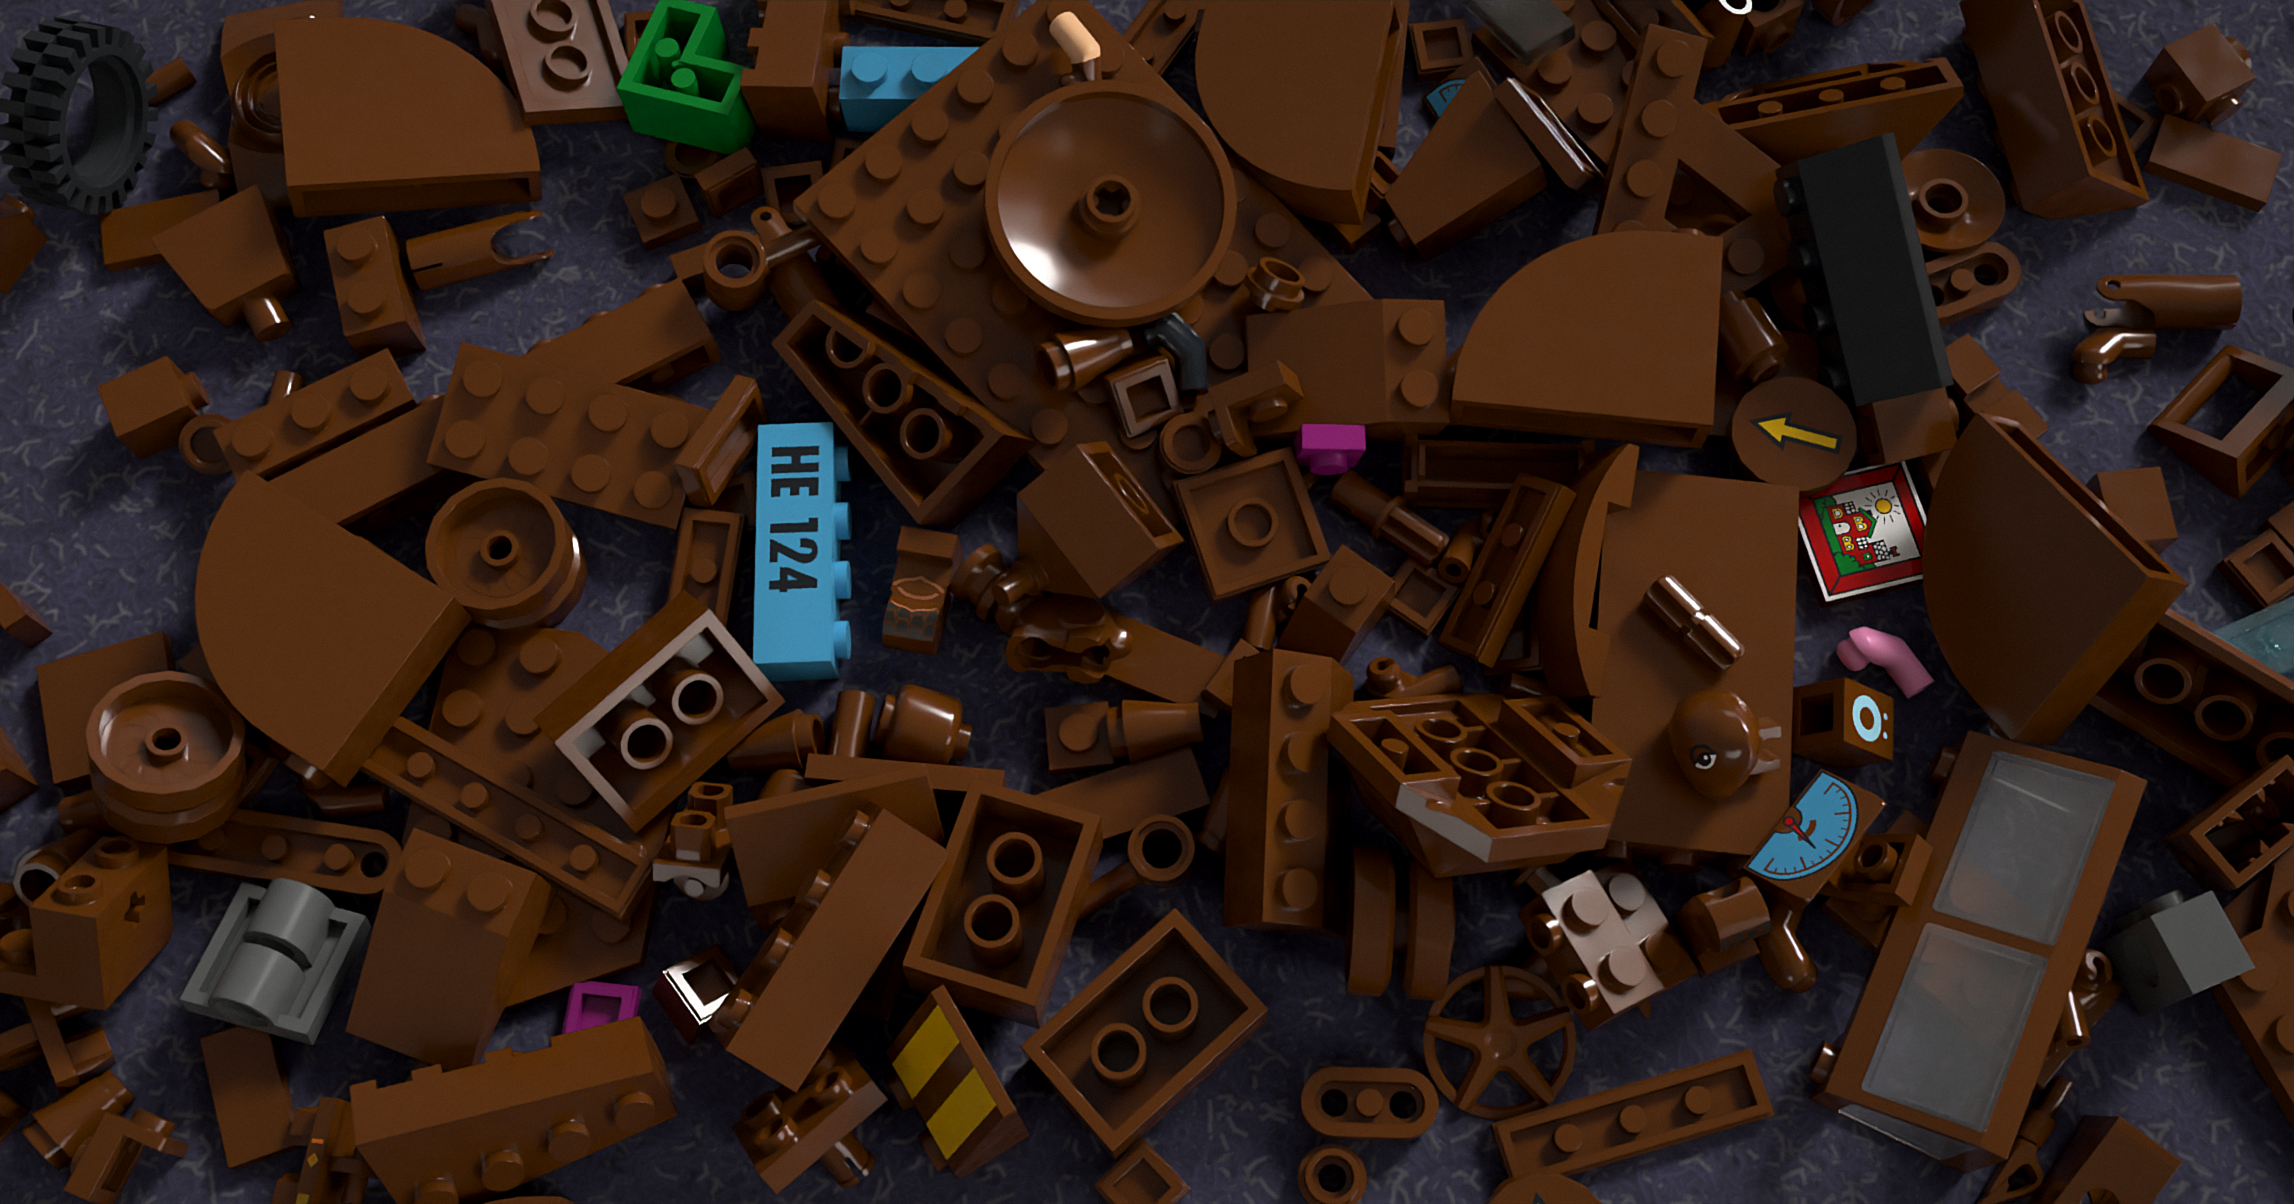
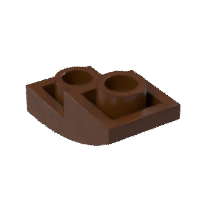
M1863 834L1818 891V894L1870 904L1911 907L1933 847L1918 834Z

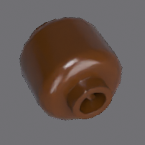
M908 684L901 687L896 696L885 695L874 728L872 743L881 746L880 753L883 760L948 765L950 759L959 762L963 761L972 733V724L961 722L963 715L962 703L955 696Z

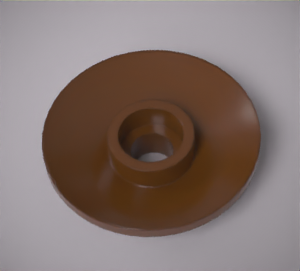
M1935 148L1913 152L1903 159L1901 164L1921 248L1940 253H1959L1981 246L1996 233L2005 214V195L1996 176L1984 164L1958 151ZM1931 207H1939L1942 210H1944L1945 213L1937 212L1933 210Z

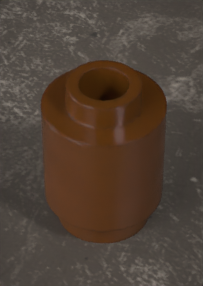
M1741 289L1732 290L1721 295L1717 346L1718 357L1733 379L1738 383L1751 381L1752 384L1757 385L1760 382L1770 380L1784 368L1785 362L1783 358L1789 351V344L1756 298L1747 297Z

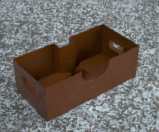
M1967 333L1946 346L1954 385L1945 388L1947 397L1953 400L1958 410L1959 430L1963 433L1975 414L1981 412L2017 421L2039 442L2050 428L2016 389L2010 392L1998 379L2001 371L1974 339Z

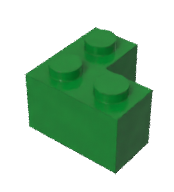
M686 0L658 1L616 88L633 132L728 155L748 146L757 123L740 88V81L743 69H750V67L726 62L730 49L716 7Z

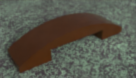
M1630 443L1591 455L1579 469L1567 487L1577 493L1540 569L1537 596V624L1541 660L1551 695L1558 696L1565 703L1601 698L1611 634L1590 628L1589 623L1606 515L1630 509L1640 447Z

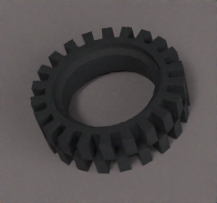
M54 17V21L44 20L38 24L40 32L30 30L23 39L28 50L16 48L10 58L19 68L18 73L5 71L1 83L12 89L10 100L0 98V112L9 114L8 123L0 124V139L10 141L11 143L0 151L2 163L13 166L7 174L12 184L21 185L19 192L25 198L33 199L35 203L91 215H98V212H110L113 210V203L121 205L128 199L125 188L134 189L139 178L134 168L135 166L143 168L148 158L142 153L143 145L153 146L156 134L147 132L148 121H158V108L148 106V100L158 96L157 84L146 81L154 72L151 61L142 60L146 53L142 44L133 42L135 36L128 31L121 30V28L67 17ZM88 67L94 92L93 122L82 154L72 166L67 151L65 132L67 110L74 87L80 75Z

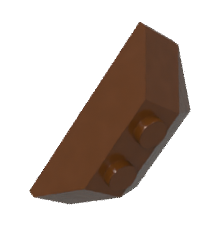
M1946 57L1930 58L1925 60L1924 63L1908 60L1875 62L1749 86L1728 94L1721 100L1710 101L1702 106L1780 166L1892 132L1895 134L1902 162L1964 97V85Z

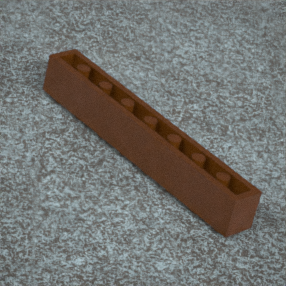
M680 277L667 284L652 285L642 291L638 298L612 311L598 312L590 316L582 326L556 339L550 338L539 341L530 347L526 354L520 356V358L648 393L658 392L722 360L710 330ZM445 393L429 396L420 401L413 410L387 423H376L368 426L358 434L357 438L331 451H321L312 454L304 459L299 467L273 480L266 481L355 536L367 539L482 480L431 467L426 463L446 396Z

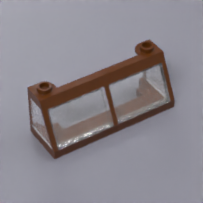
M1970 730L1951 747L1944 744L1940 746L1926 775V780L1935 784L1932 797L1937 800L1922 838L1933 847V851L1912 906L1893 907L1844 1032L1837 1037L1833 1044L1825 1040L1819 1044L1807 1071V1078L1816 1082L1809 1099L1810 1101L1963 1174L2005 1161L2009 1157L2148 782L2119 768Z

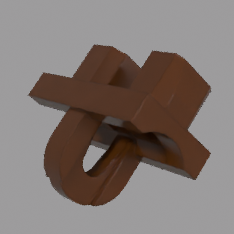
M22 996L31 1022L0 1034V1072L17 1069L46 1058L60 1097L81 1086L80 1082L90 1079L116 1064L102 1025L64 1040L62 1038L57 1023L90 1011L92 1008Z

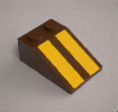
M944 984L930 992L887 1049L886 1054L895 1070L884 1077L903 1111L905 1112L916 1105L929 1129L920 1133L918 1138L937 1171L950 1165L954 1174L961 1179L1026 1139L1030 1134Z

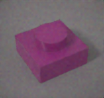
M1302 424L1292 441V450L1298 466H1310V472L1317 475H1337L1347 472L1348 467H1355L1366 450L1365 425Z

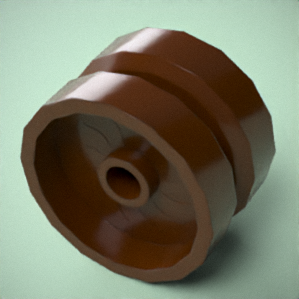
M501 477L475 482L457 492L447 500L433 517L425 541L427 569L438 587L453 595L472 616L471 621L483 629L513 633L535 629L536 627L552 628L564 621L580 601L588 577L586 552L575 532L563 517L552 498L531 483Z
M175 671L143 674L111 688L93 707L85 730L90 783L95 808L112 828L138 841L171 844L200 838L222 826L238 808L247 781L244 756L246 751V730L242 714L232 705L217 684L200 675Z
M1353 844L1347 884L1344 953L1346 995L1380 997L1390 983L1394 954L1398 955L1399 982L1408 999L1442 1000L1445 997L1455 932V899L1452 876L1435 878L1410 852L1404 863L1401 890L1396 889L1395 861L1388 847Z

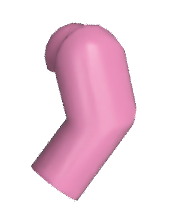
M1863 626L1849 632L1850 637L1841 641L1837 646V655L1849 670H1862L1870 662L1884 667L1908 700L1935 682L1908 645L1899 637Z

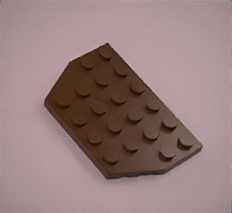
M470 621L447 652L428 731L655 860L670 834V823L676 814L679 796L635 833L532 720L610 652L580 632L536 627L524 631L503 633L483 629ZM411 801L401 841L403 849L413 828L535 872ZM540 875L558 892L502 1014L521 1008L524 1004L563 991L569 992L574 982L595 981L645 966L662 881L652 882L625 924Z

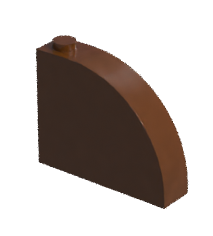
M1207 0L1205 9L1198 11L1195 21V36L1197 40L1195 73L1198 92L1211 129L1224 142L1239 163L1258 182L1270 190L1290 212L1324 222L1362 225L1404 27L1398 0Z
M299 16L294 19L273 20L286 183L295 218L521 204L542 200L540 163L536 142L529 122L522 121L517 101L505 84L473 55L432 33L387 20L362 17L318 18L315 16Z
M1690 228L1676 229L1671 232L1638 230L1609 232L1585 237L1562 245L1539 256L1521 268L1502 284L1487 301L1464 341L1451 390L1449 424L1701 449L1713 426L1723 237L1706 236L1703 232Z
M1981 412L1975 414L1955 443L1942 468L1927 514L1922 556L1923 588L1927 611L1935 638L1945 660L1966 691L1989 715L1986 719L1989 727L2005 740L2053 746L2189 584L2017 421Z
M246 469L226 496L212 521L197 569L195 586L197 629L207 664L218 686L232 705L251 724L290 752L282 763L315 785L325 775L340 786L347 787L472 619V616L453 595Z

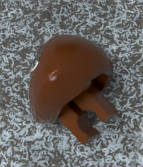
M1702 689L1684 696L1676 705L1668 726L1671 750L1686 778L1699 793L1714 802H1720L1733 795L1747 780L1749 775L1780 769V758L1768 749H1760L1765 739L1781 737L1782 726L1769 717L1756 718L1749 707L1735 693L1718 689Z

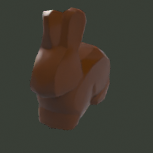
M1040 591L1036 595L1025 594L1008 607L997 604L994 611V619L1000 630L1010 634L1005 655L1009 667L1014 671L1023 673L1027 670L1066 672L1072 681L1083 684L1098 683L1108 671L1112 661L1122 659L1131 653L1134 643L1133 636L1127 630L1117 627L1109 611L1101 603L1090 597L1076 595L1059 596L1060 593Z

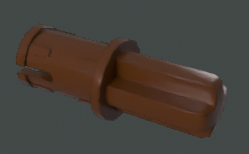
M1353 469L1345 472L1332 489L1329 503L1339 507L1372 530L1371 537L1380 541L1386 538L1424 565L1435 564L1445 552L1449 544L1448 536L1406 508V499L1402 496L1391 497L1358 475Z

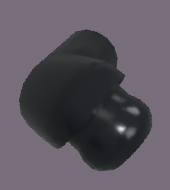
M1177 312L1155 321L1141 324L1140 336L1144 345L1154 350L1164 347L1174 357L1176 386L1179 396L1196 397L1207 394L1208 380L1205 344L1198 333Z

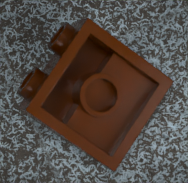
M1621 859L1595 872H1592L1590 869L1539 894L1517 913L1525 927L1529 942L1544 958L1561 987L1565 1002L1579 1016L1588 1032L1676 987L1699 972L1632 864H1623Z

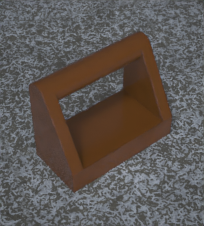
M2225 345L2147 426V431L2226 495L2240 500L2294 442V368L2236 346ZM2233 373L2263 396L2222 440L2184 426Z

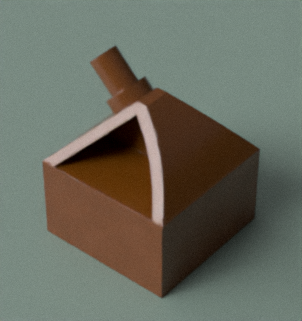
M1106 441L1076 444L1017 494L1019 559L1012 563L1009 574L991 586V592L994 599L1003 607H1008L1025 594L1036 595L1040 591L1100 599L1127 588L1181 544L1184 539Z

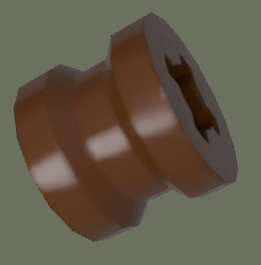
M985 544L972 552L959 566L950 581L949 590L957 599L972 602L976 606L977 616L986 624L991 625L996 622L994 611L998 604L992 595L991 586L1009 574L1011 568L1002 562V554L992 544Z

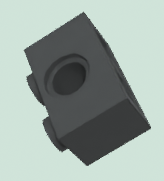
M2178 889L2142 905L2141 909L2115 920L2121 932L2101 942L2141 1017L2255 968L2212 890L2186 900L2181 889Z

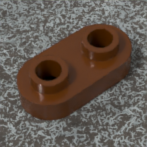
M1985 242L1981 246L1969 251L1950 253L1925 263L1932 294L1939 303V306H1936L1940 327L2003 303L2013 292L2021 277V267L2017 257L2007 247L1995 242ZM1974 273L1988 275L1992 280V285L1980 284L1975 279Z
M1343 1066L1322 1068L1311 1075L1306 1081L1300 1097V1111L1304 1122L1314 1133L1328 1139L1411 1141L1428 1131L1434 1123L1439 1109L1438 1095L1430 1080L1415 1070L1405 1068ZM1329 1092L1341 1094L1347 1103L1345 1113L1337 1117L1327 1115L1321 1107V1098ZM1397 1094L1409 1096L1415 1105L1414 1114L1407 1119L1396 1117L1390 1110V1099Z

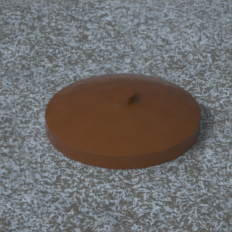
M1092 80L1061 87L1042 96L1020 112L1009 124L1000 137L988 166L983 207L985 225L993 251L1005 272L1022 292L1037 304L1065 319L1091 326L1116 328L1146 324L1176 312L1201 293L1216 274L1229 248L1236 222L1237 196L1232 170L1221 145L1203 121L1185 105L1156 89L1141 84L1117 80Z

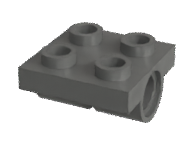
M277 878L270 882L267 889L242 882L179 1000L187 1011L313 1045L371 929V925L366 915L335 907L332 901L323 893L301 882Z

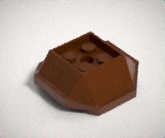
M1451 693L1355 701L1344 706L1341 712L1336 711L1331 715L1326 738L1342 754L1360 801L1435 878L1562 863L1580 851L1604 849L1633 761L1632 758L1556 695H1528L1527 698L1514 699L1491 693Z

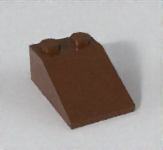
M1376 299L1254 314L1245 317L1246 373L1279 360L1298 376L1304 395L1303 399L1288 404L1287 412L1275 419L1265 422L1247 421L1253 439L1293 440L1302 424L1365 425V441L1404 442L1405 433L1418 434V439L1433 440L1450 423L1444 300Z
M413 828L384 888L345 1032L430 1065L441 1064L442 1069L446 1071L478 1065L558 891L535 872Z

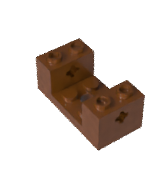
M102 836L29 907L19 899L13 884L0 882V993L105 1011L171 939L174 927L167 846L138 842L127 836Z

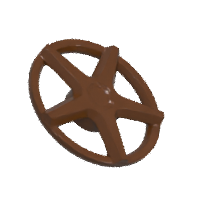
M1488 965L1459 975L1447 984L1445 997L1442 1000L1433 1001L1424 1023L1423 1053L1433 1081L1440 1091L1458 1108L1479 1117L1504 1120L1537 1111L1543 1106L1549 1105L1555 1099L1572 1071L1576 1054V1032L1570 1010L1557 991L1545 980L1518 967ZM1504 977L1517 979L1531 985L1546 997L1553 1006V1009L1522 1019L1514 1018L1510 1012ZM1484 979V1016L1477 1022L1439 1017L1446 1003L1457 991L1474 981ZM1562 1028V1057L1555 1075L1547 1083L1529 1057L1527 1049L1532 1043ZM1435 1037L1466 1047L1474 1054V1059L1458 1091L1448 1082L1439 1066L1435 1053ZM1500 1071L1509 1073L1532 1096V1098L1525 1102L1506 1107H1492L1476 1102L1494 1076Z

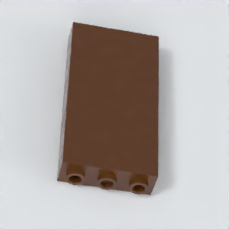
M1636 469L1630 509L1606 515L1589 627L1609 633L1611 636L1601 698L1584 700L1583 716L1587 722L1632 758L1633 761L1604 849L1580 851L1592 853L1593 862L1608 866L1620 859L1623 860V864L1627 865L1632 864V858L1659 860L1658 868L1660 870L1677 874L1696 873L1699 871V865L1725 868L1726 877L1737 880L1742 877H1748L1741 871V868L1789 809L1800 486ZM1667 574L1673 576L1704 606L1701 612L1705 616L1712 614L1744 646L1745 652L1730 669L1720 674L1714 672L1683 641L1686 635L1682 631L1675 633L1644 602L1643 595L1658 578ZM1702 689H1718L1733 692L1749 707L1756 718L1769 717L1782 726L1781 737L1765 739L1760 749H1768L1779 757L1780 769L1749 775L1747 780L1733 795L1720 802H1714L1699 793L1686 778L1671 750L1668 726L1678 702L1684 696Z

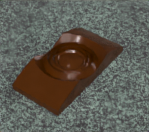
M307 0L225 16L220 59L230 97L232 120L227 142L237 191L239 193L257 184L278 213L293 209L286 183L273 20L294 19L299 16H315L318 18L344 17L343 0Z

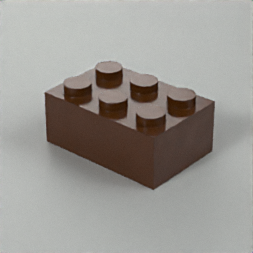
M972 778L946 849L951 854L933 881L902 964L910 989L929 995L930 992L944 984L955 1004L1039 1029L1104 844L1101 815Z
M1174 908L1021 1044L1020 1047L1025 1058L1109 1155L1114 1160H1117L1266 1023L1268 1008L1183 915Z

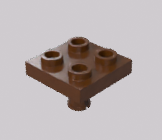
M837 1038L825 1047L797 1092L782 1084L774 1092L766 1091L761 1093L744 1108L740 1116L741 1120L732 1126V1129L757 1172L776 1195L818 1159L835 1177L840 1187L849 1188L860 1181L844 1159L849 1157L865 1177L871 1171L876 1161L875 1156L862 1145L851 1131L888 1099L842 1041Z

